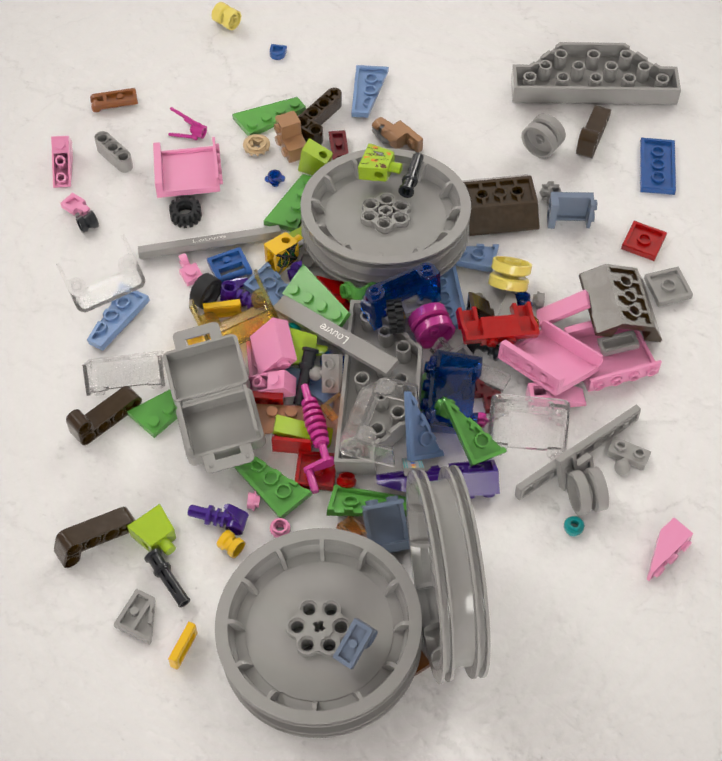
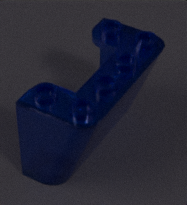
M438 349L430 356L429 362H425L424 373H426V379H424L422 390L425 391V394L421 400L420 408L423 409V414L431 427L432 433L456 434L450 418L447 420L435 414L434 405L437 399H442L443 396L456 401L455 405L460 408L459 411L467 418L470 417L476 423L478 422V413H473L475 383L482 373L483 357Z

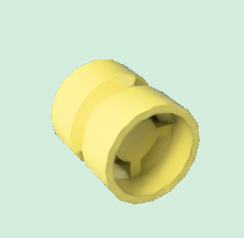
M219 2L213 8L211 17L213 21L222 24L227 29L234 30L240 24L242 15L240 11L226 3Z

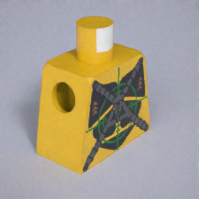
M284 232L264 244L266 263L269 262L271 268L280 275L297 260L299 246L304 244V239L299 234L292 237L287 232Z

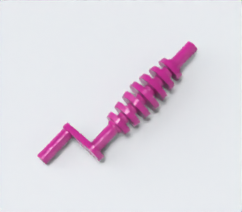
M302 384L301 390L304 399L301 404L304 424L314 447L319 448L322 459L304 467V473L307 476L312 494H317L319 488L314 472L333 466L334 457L329 456L327 449L329 438L325 416L317 399L311 396L308 384Z

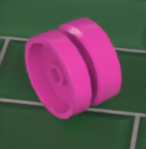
M439 302L422 305L414 310L408 318V325L414 334L415 341L424 349L439 347L449 341L455 334V326L449 317V313L444 304Z

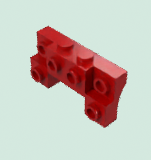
M531 301L521 306L512 303L509 307L511 315L481 317L480 319L478 318L476 306H473L471 310L463 311L462 307L457 308L455 313L458 329L462 332L463 343H480V346L494 347L504 340L515 344L519 339L537 338L540 331L533 315Z

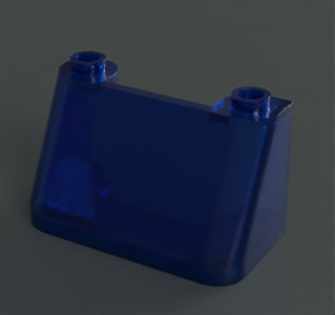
M426 262L368 287L360 301V306L373 330L383 327L382 318L387 317L385 311L387 308L386 300L401 298L404 301L416 295L420 302L424 298L430 299L432 303L440 302V272L434 264Z

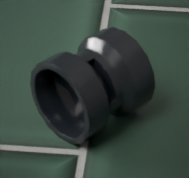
M93 210L87 212L84 216L79 215L75 217L82 233L87 232L89 228L95 229L99 227Z

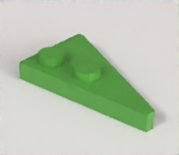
M449 400L443 402L471 467L507 452L505 447L499 446L492 439V436L484 432L475 421L459 411L460 408L454 403L449 402Z

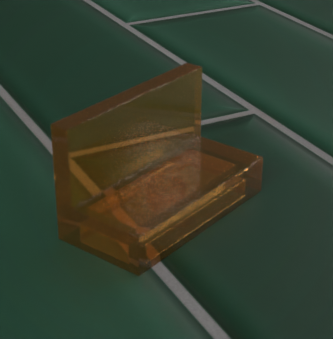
M340 392L320 406L331 423L339 418L330 405L341 397Z

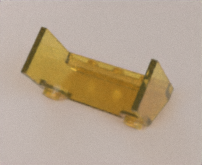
M257 269L253 271L260 288L254 290L251 295L254 307L222 322L213 312L200 315L193 299L189 300V309L198 326L217 322L222 336L234 334L237 336L240 345L250 341V336L271 318L279 319ZM210 334L203 335L206 341L211 340Z

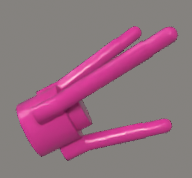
M170 107L171 111L184 118V121L191 125L190 132L192 135L169 133V136L190 138L196 141L198 137L201 139L205 137L207 126Z

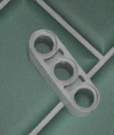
M100 131L96 133L94 138L97 151L120 172L126 173L131 171L133 163L130 152L108 132Z

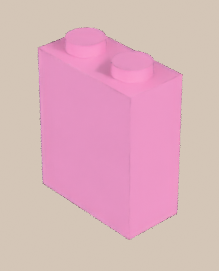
M273 317L250 336L258 374L285 370L297 361L287 320Z

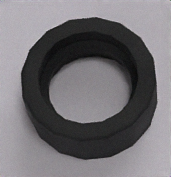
M210 273L201 275L191 288L189 296L191 303L203 309V303L216 302L220 296L222 281Z

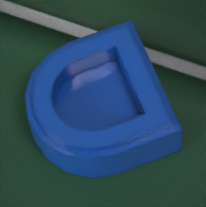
M271 44L270 57L272 59L281 60L286 56L287 46Z

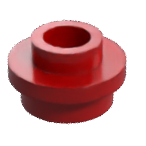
M342 472L339 474L336 483L343 488H352L356 486L357 480L353 473Z

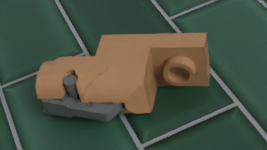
M379 117L372 123V132L383 144H389L395 149H400L407 145L415 152L423 150V138L401 120L393 124L385 118Z

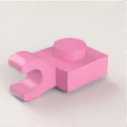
M71 193L60 203L64 210L73 215L79 213L84 216L90 210L86 206L85 200L74 193Z
M184 253L178 256L182 267L179 269V273L188 287L193 285L203 274L196 263L190 264L187 255Z

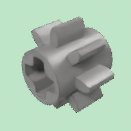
M554 181L542 184V188L539 191L542 197L541 200H547V203H549L551 192H561L560 185L554 184Z

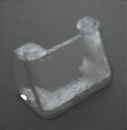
M510 394L493 395L489 408L488 434L492 436V439L499 446L505 447L506 450L507 448L547 451V457L553 461L560 454L567 451L570 403L566 400Z

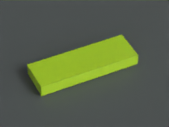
M276 415L272 434L288 438L310 439L304 424L305 421ZM327 427L329 438L327 448H330L333 428Z

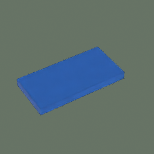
M641 137L640 192L675 195V140Z

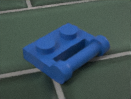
M241 247L207 258V264L213 275L220 279L222 283L244 275L249 276L253 274ZM243 266L242 269H239V270H237V271H234V272H231V273H228V274H225V275H222V276H221V274H220V273H223V272H226V271L235 269V268H237V267Z

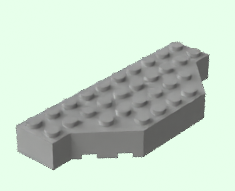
M559 42L553 50H548L540 56L538 61H533L529 65L513 64L512 102L677 105L681 93L678 67L660 66L657 63L652 64L646 56L638 51L635 53L626 43Z
M350 300L349 313L351 316L348 320L347 331L398 359L399 365L386 377L345 353L334 464L336 474L350 472L353 474L376 475L377 458L406 435L404 391L412 393L418 402L417 406L420 410L423 350L422 346L418 342L415 343L406 332L390 334L386 300Z

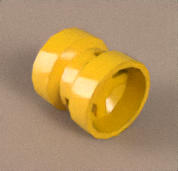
M228 529L221 534L216 545L221 550H226L230 557L236 558L244 549L246 542L241 538H236L235 534Z

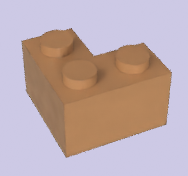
M295 111L275 116L276 124H274V129L277 135L275 136V142L277 146L281 147L283 157H286L289 163L300 160L301 151L306 144L301 134V121Z

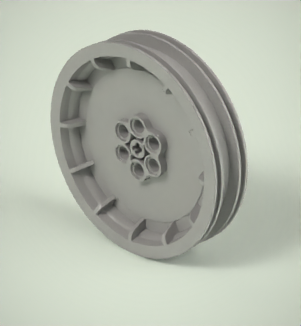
M385 148L394 152L395 162L403 164L401 174L391 172L386 182L359 179L358 166L365 150L338 157L316 171L307 182L301 196L300 205L304 246L311 259L323 271L340 281H350L354 286L363 287L370 282H375L377 288L385 285L386 290H396L421 284L428 275L432 281L449 271L459 261L466 249L469 238L471 200L465 184L453 170L440 161L422 154L424 159L417 175L418 183L414 187V195L411 198H404L399 194L398 189L402 185V178L407 174L412 156L416 152Z
M451 465L449 468L447 466L441 467L438 480L429 481L423 469H419L417 473L414 470H410L406 483L409 548L414 586L421 606L422 635L431 671L438 684H442L444 679L446 682H452L455 668L464 667L471 679H476L477 677L485 678L490 665L488 595L479 534L467 485L460 469L456 465Z
M313 528L291 532L275 538L255 550L238 566L228 580L216 611V648L234 694L250 713L265 724L279 731L307 738H329L349 734L374 723L389 712L403 697L413 681L422 650V613L419 597L411 578L400 562L374 541L356 533L332 528ZM308 610L315 611L312 615L305 614ZM330 610L336 611L334 615L326 614ZM354 618H358L376 629L378 634L372 645L364 649L354 669H350L334 659L333 655ZM297 627L303 628V630L299 633L293 632V630ZM339 628L347 629L344 633L336 632ZM307 645L313 646L310 651L303 650ZM329 645L335 647L332 651L324 650Z

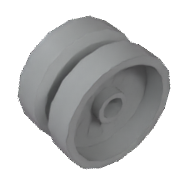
M544 113L539 114L522 131L521 135L526 149L539 158H548L563 143L566 137L562 124L555 117Z
M599 467L587 468L584 473L580 470L567 473V492L575 514L580 516L589 514L591 509L595 512L608 509V488Z

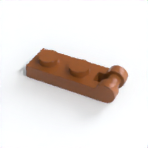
M135 88L95 93L90 96L93 112L138 104Z

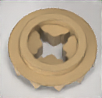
M253 134L248 136L243 142L245 153H249L251 156L254 154L257 156L259 154L265 155V152L269 151L270 141L264 135Z

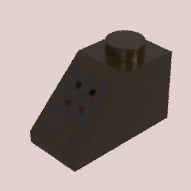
M468 292L466 310H471L473 306H476L479 319L481 317L495 316L494 309L490 308L488 300L473 292Z

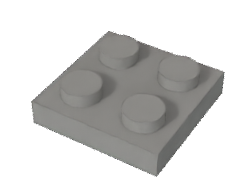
M679 266L648 273L644 276V280L658 307L692 299L693 293Z

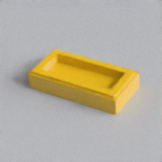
M240 299L203 303L205 320L242 315Z
M188 621L168 658L170 667L174 669H179L198 634L194 623Z

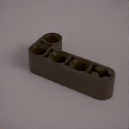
M333 87L328 89L298 116L301 121V134L306 142L310 138L320 145L323 143V127L321 125L342 106V92L339 88Z
M597 105L594 106L586 127H583L580 132L576 154L593 158L609 121L611 109Z
M124 386L85 415L79 409L71 411L66 417L69 432L82 445H88L128 415L127 411L139 406L142 398L130 386Z
M120 507L68 527L56 535L54 553L64 568H70L79 562L81 552L128 534L127 526L134 522L135 519L127 507Z

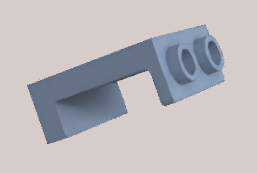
M551 192L547 210L548 229H555L556 221H585L586 228H590L591 222L595 220L594 210H597L598 205L597 200H594V192Z
M398 495L386 497L384 502L378 503V499L365 501L366 505L361 506L366 537L382 546L389 553L410 549L403 506L404 499H398Z

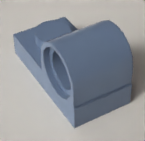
M354 618L333 658L346 667L354 669L364 649L369 648L374 642L378 631L362 620Z

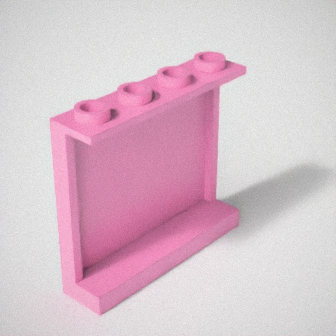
M212 137L213 146L161 151L160 142L153 143L157 198L220 192V184H223L219 143L215 144V137Z
M591 321L564 327L566 333L601 354L597 338L604 336H595ZM619 328L615 334H619V333H623V332H627V331H631V330H629V329H620V328ZM634 330L640 344L638 349L604 356L600 370L583 380L588 392L599 391L612 385L618 386L627 381H636L645 376H654L659 372L662 362L661 360L655 361L640 331Z
M545 319L542 322L541 330H539L540 334L537 338L522 339L515 344L504 340L500 343L497 357L555 396L597 373L600 370L603 355Z

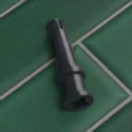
M419 152L413 154L407 174L403 176L402 185L398 189L399 194L404 198H411L414 195V187L418 183L417 175L424 156Z
M302 347L303 356L298 365L300 374L293 402L295 405L302 406L301 402L304 396L301 385L308 384L309 386V372L315 366L316 354H319V350L315 348Z
M157 548L150 551L144 557V560L153 568V574L161 578L178 604V607H184L191 599L171 572L170 563L164 560L160 549Z

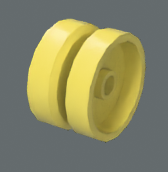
M495 256L491 268L495 271L490 273L488 284L502 290L525 292L529 285V280L525 276L531 274L533 264L518 258Z

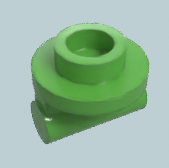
M443 396L442 399L438 398L434 405L435 414L448 420L449 416L443 402L449 400V402L455 404L456 401Z

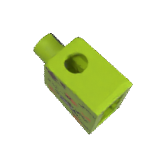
M369 143L358 166L359 179L386 182L391 172L401 174L403 164L395 162L393 151Z

